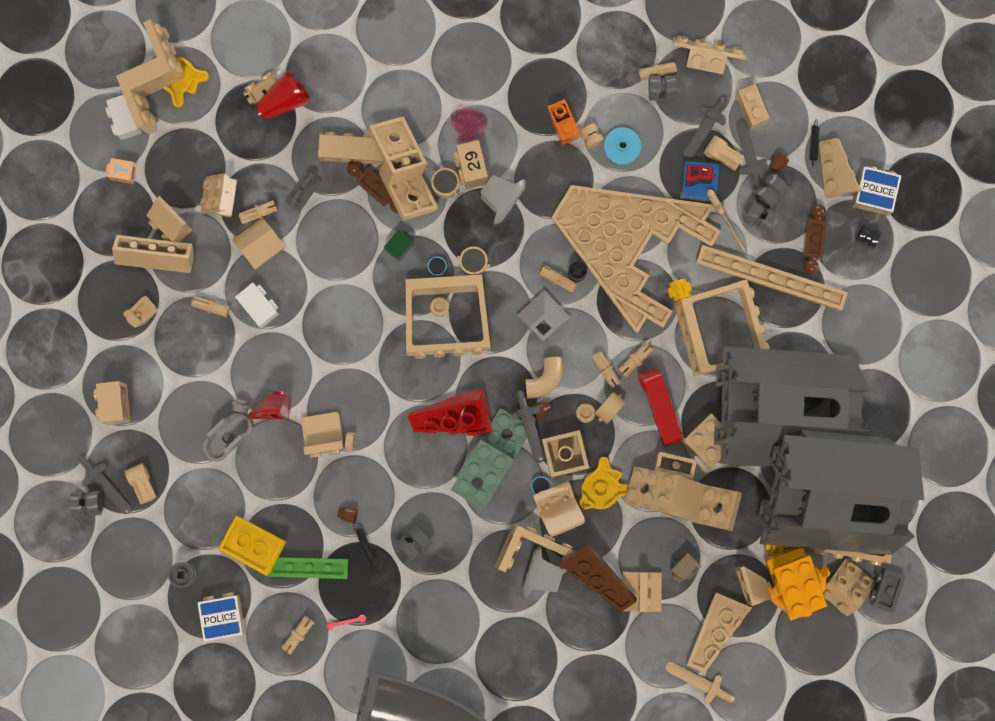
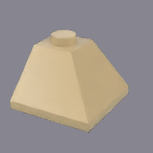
M735 567L747 605H757L770 599L767 587L772 588L770 582H767L766 579L746 567Z

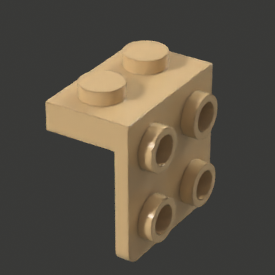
M337 412L303 417L301 419L305 447H303L304 455L310 456V458L321 457L322 453L329 452V455H336L341 453L340 450H345L340 416Z
M569 481L560 483L533 496L536 508L551 537L585 523V518L574 498Z
M846 558L832 578L826 582L823 596L848 617L860 608L874 587L875 582L850 559Z

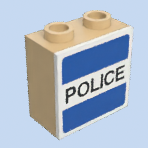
M864 166L860 170L857 182L861 186L862 191L855 192L852 207L889 216L894 210L901 175H897L896 172L890 170H877L878 168L874 166Z
M234 592L222 594L220 599L208 596L203 597V602H197L204 641L245 634L239 595L234 596Z

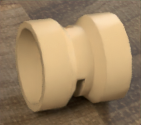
M595 123L586 126L580 131V136L585 139V145L588 149H592L604 141L603 136L598 133V127Z

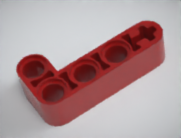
M655 367L638 373L640 385L646 393L664 447L682 441V434L661 372Z

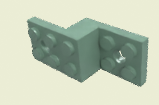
M501 408L491 422L492 432L484 434L451 488V491L483 510L527 439L523 422L519 419L513 420L511 414ZM505 429H509L512 432V438L509 440H504L501 437V432ZM474 478H480L483 481V486L480 489L472 487L471 482Z

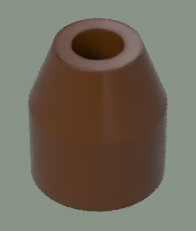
M778 151L772 158L769 167L778 172L790 160Z
M538 402L531 405V407L538 406L541 409L538 414H533L536 420L545 417L551 411L549 402Z
M348 506L341 507L338 510L337 516L344 522L354 524L358 516V509Z

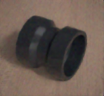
M863 224L857 235L856 242L867 244L869 248L874 249L880 239L881 232L870 230L869 226Z
M581 261L572 262L568 269L569 279L573 282L583 281L587 274L586 264Z

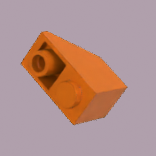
M565 99L547 106L561 146L579 139L580 132Z

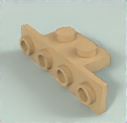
M677 36V38L673 37L672 45L690 49L686 67L723 74L727 56L742 60L747 58V53L739 47L730 49L725 48V45L719 43L710 45L704 40H688L685 36Z

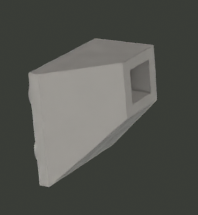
M545 290L517 315L520 321L542 344L570 319L567 313Z

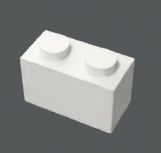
M124 95L106 100L108 107H105L108 117L113 120L114 124L111 125L115 136L117 135L123 140L143 133L142 130L136 127Z
M251 283L235 298L262 329L279 315L276 311L278 306L272 299L268 301L265 298L266 292L260 284L256 287L254 283Z

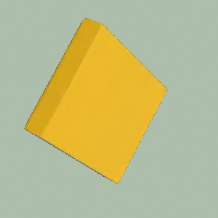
M236 515L218 550L263 575L269 576L286 541Z

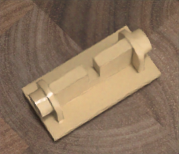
M268 72L260 77V82L257 84L252 82L244 88L246 91L243 92V95H249L246 99L250 105L252 103L256 104L265 96L262 90L265 89L268 92L279 79L273 78L277 76L275 73L271 74Z

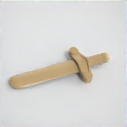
M708 190L707 195L710 197L709 199L714 208L723 217L741 250L746 254L744 246L724 214L725 209L721 207L718 197L713 190Z
M674 662L666 664L665 669L667 672L706 692L705 703H710L715 696L725 701L727 700L729 703L734 702L735 699L732 695L720 689L721 676H715L713 682H710Z

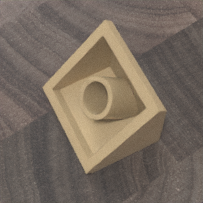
M263 217L232 239L255 270L285 248Z

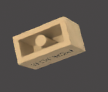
M756 84L738 90L735 98L749 131L767 124L770 117Z
M658 452L653 470L679 475L692 480L697 460Z

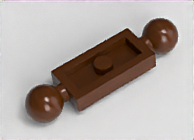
M351 162L347 167L349 175L359 177L355 181L356 184L383 207L389 203L392 212L398 213L383 180L369 168L363 172L360 163Z
M816 204L812 207L811 215L814 219L807 220L802 257L808 258V261L804 264V271L809 275H813L819 270L816 259H823L827 221H821L826 215V208L821 204Z

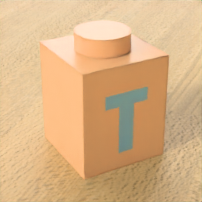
M111 158L110 163L106 166L107 177L112 181L134 184L137 165L131 161Z

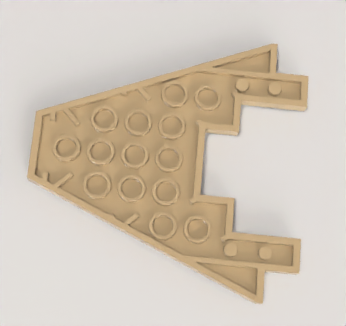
M574 185L570 186L551 218L636 334L646 319L663 328L673 312L640 292L650 275L636 268L634 264L651 236L653 235L669 245L676 231L680 229L711 248L721 230L705 221L714 207L712 204Z

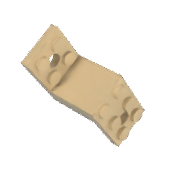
M149 19L143 23L157 57L116 77L136 127L148 134H153L157 132L155 128L156 121L148 111L150 106L145 96L182 80L181 73L183 69L180 63L176 62L174 57L176 51L169 44L167 30Z
M634 466L624 504L657 511L697 524L733 531L742 493L704 485L679 475ZM649 485L647 493H644L645 486ZM722 504V510L717 513L718 505Z

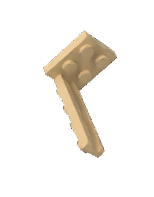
M512 525L494 567L504 572L507 569H511L514 562L512 556L515 551H519L522 544L521 537L563 556L572 553L573 546L564 542L561 545L554 543L555 538L546 534L544 537L537 535L538 531L527 526L524 529L520 526Z

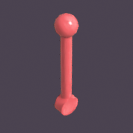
M360 615L358 618L336 623L328 622L326 628L331 630L336 626L358 621L365 622L366 616Z

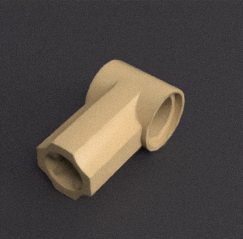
M713 136L704 150V154L708 158L720 161L734 171L744 158L743 155L730 148L723 139L717 136Z
M144 463L125 470L126 478L129 484L133 486L140 504L157 498L149 481L150 476Z

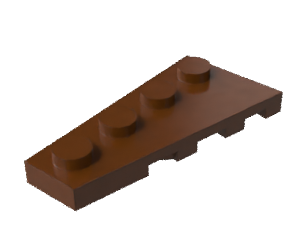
M588 541L557 563L559 568L562 570L564 568L571 573L570 576L586 584L588 589L596 591L601 595L602 599L620 612L637 602L636 596Z

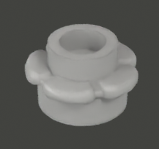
M237 398L235 402H232V410L248 413V408L251 407L248 404V400Z

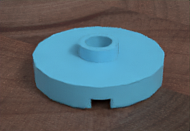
M626 127L612 130L604 141L606 157L617 165L633 163L641 151V140L638 134ZM625 143L626 148H620L619 144Z

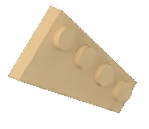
M715 593L686 665L705 673L752 607Z

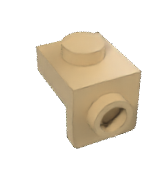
M144 296L131 309L126 310L123 315L130 325L139 327L144 325L158 309L147 296Z

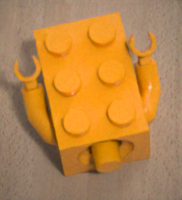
M792 547L764 558L774 588L767 587L770 600L779 609L783 610L790 621L799 617H809L812 615V612L827 607L823 592L825 591L826 578L830 575L826 564H824L822 569L814 568L810 554L805 555L804 549L801 547Z

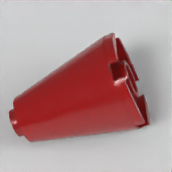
M287 71L257 103L258 108L256 110L261 118L271 119L311 102L308 99L307 91L299 79L296 81L292 78L294 74L291 71Z

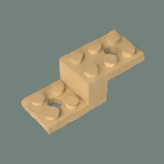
M404 116L369 126L368 131L384 161L379 174L402 221L436 211L438 206L422 176L427 162ZM389 136H394V137H396V138L398 139V141H397V142L391 141V140L389 139ZM408 195L415 196L417 201H411Z

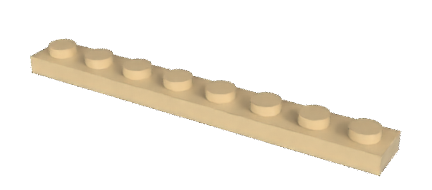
M704 245L701 246L696 262L697 265L838 311L843 310L848 294L846 291Z

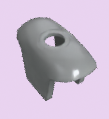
M492 175L481 191V199L496 213L494 225L503 222L512 210V207L526 188L525 179L513 184Z
M234 413L229 417L223 418L206 435L202 448L205 455L214 462L224 460L251 433L252 424L250 420L241 413ZM231 432L234 439L231 443L223 441L224 433Z
M539 546L532 554L521 593L524 600L532 590L557 592L564 572L557 566L542 559L541 546Z

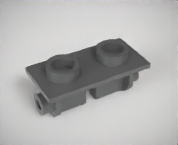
M305 171L284 202L301 212L322 181L317 179L311 172Z

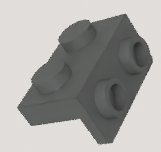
M882 568L881 571H878L875 582H877L876 587L872 589L869 600H871L870 605L894 613L906 576L890 571L887 568Z

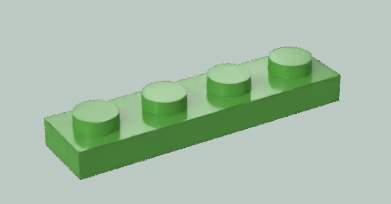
M278 557L269 577L348 579L349 559Z

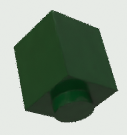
M398 229L385 244L384 249L400 262L413 247V237L408 232L404 231L402 233Z

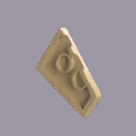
M834 138L819 142L825 198L862 191L861 186L856 181L854 170L851 169L847 161L848 157L840 139Z

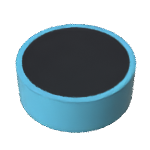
M433 257L429 260L428 271L431 275L442 276L446 272L447 264L443 258Z
M537 477L532 481L531 489L536 495L541 491L550 489V482L545 477Z

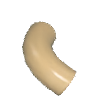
M562 357L543 359L544 371L542 376L526 380L527 399L548 395L558 386L563 371Z

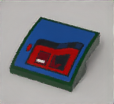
M683 159L679 198L711 202L710 197L707 195V191L710 189L718 197L721 163Z

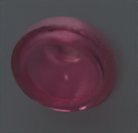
M458 109L451 114L450 122L453 129L460 134V140L472 142L475 136L481 134L486 129L488 118L477 110Z

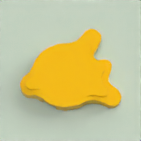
M182 57L175 59L183 69L181 73L183 79L163 88L171 94L173 105L176 108H181L184 105L185 92L194 95L197 92L198 84L209 80L207 71L195 69L188 60Z
M607 457L599 459L596 470L589 474L582 483L579 505L584 510L590 508L606 509L615 504L620 497L627 496L629 485L619 483L622 473L610 467Z

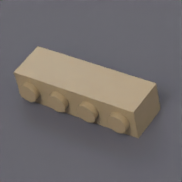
M325 132V135L320 134L318 158L320 161L344 163L355 161L360 164L382 165L384 162L371 135L355 137L354 134L345 133L343 136H338L333 132ZM389 136V139L391 141L396 142V139H393V137Z
M117 235L112 248L114 262L117 265L190 273L194 262L193 245L189 243Z

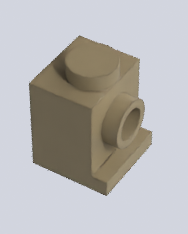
M685 553L670 569L673 572L671 576L678 583H681L685 578L689 580L695 574V568L700 569L702 566L691 555Z

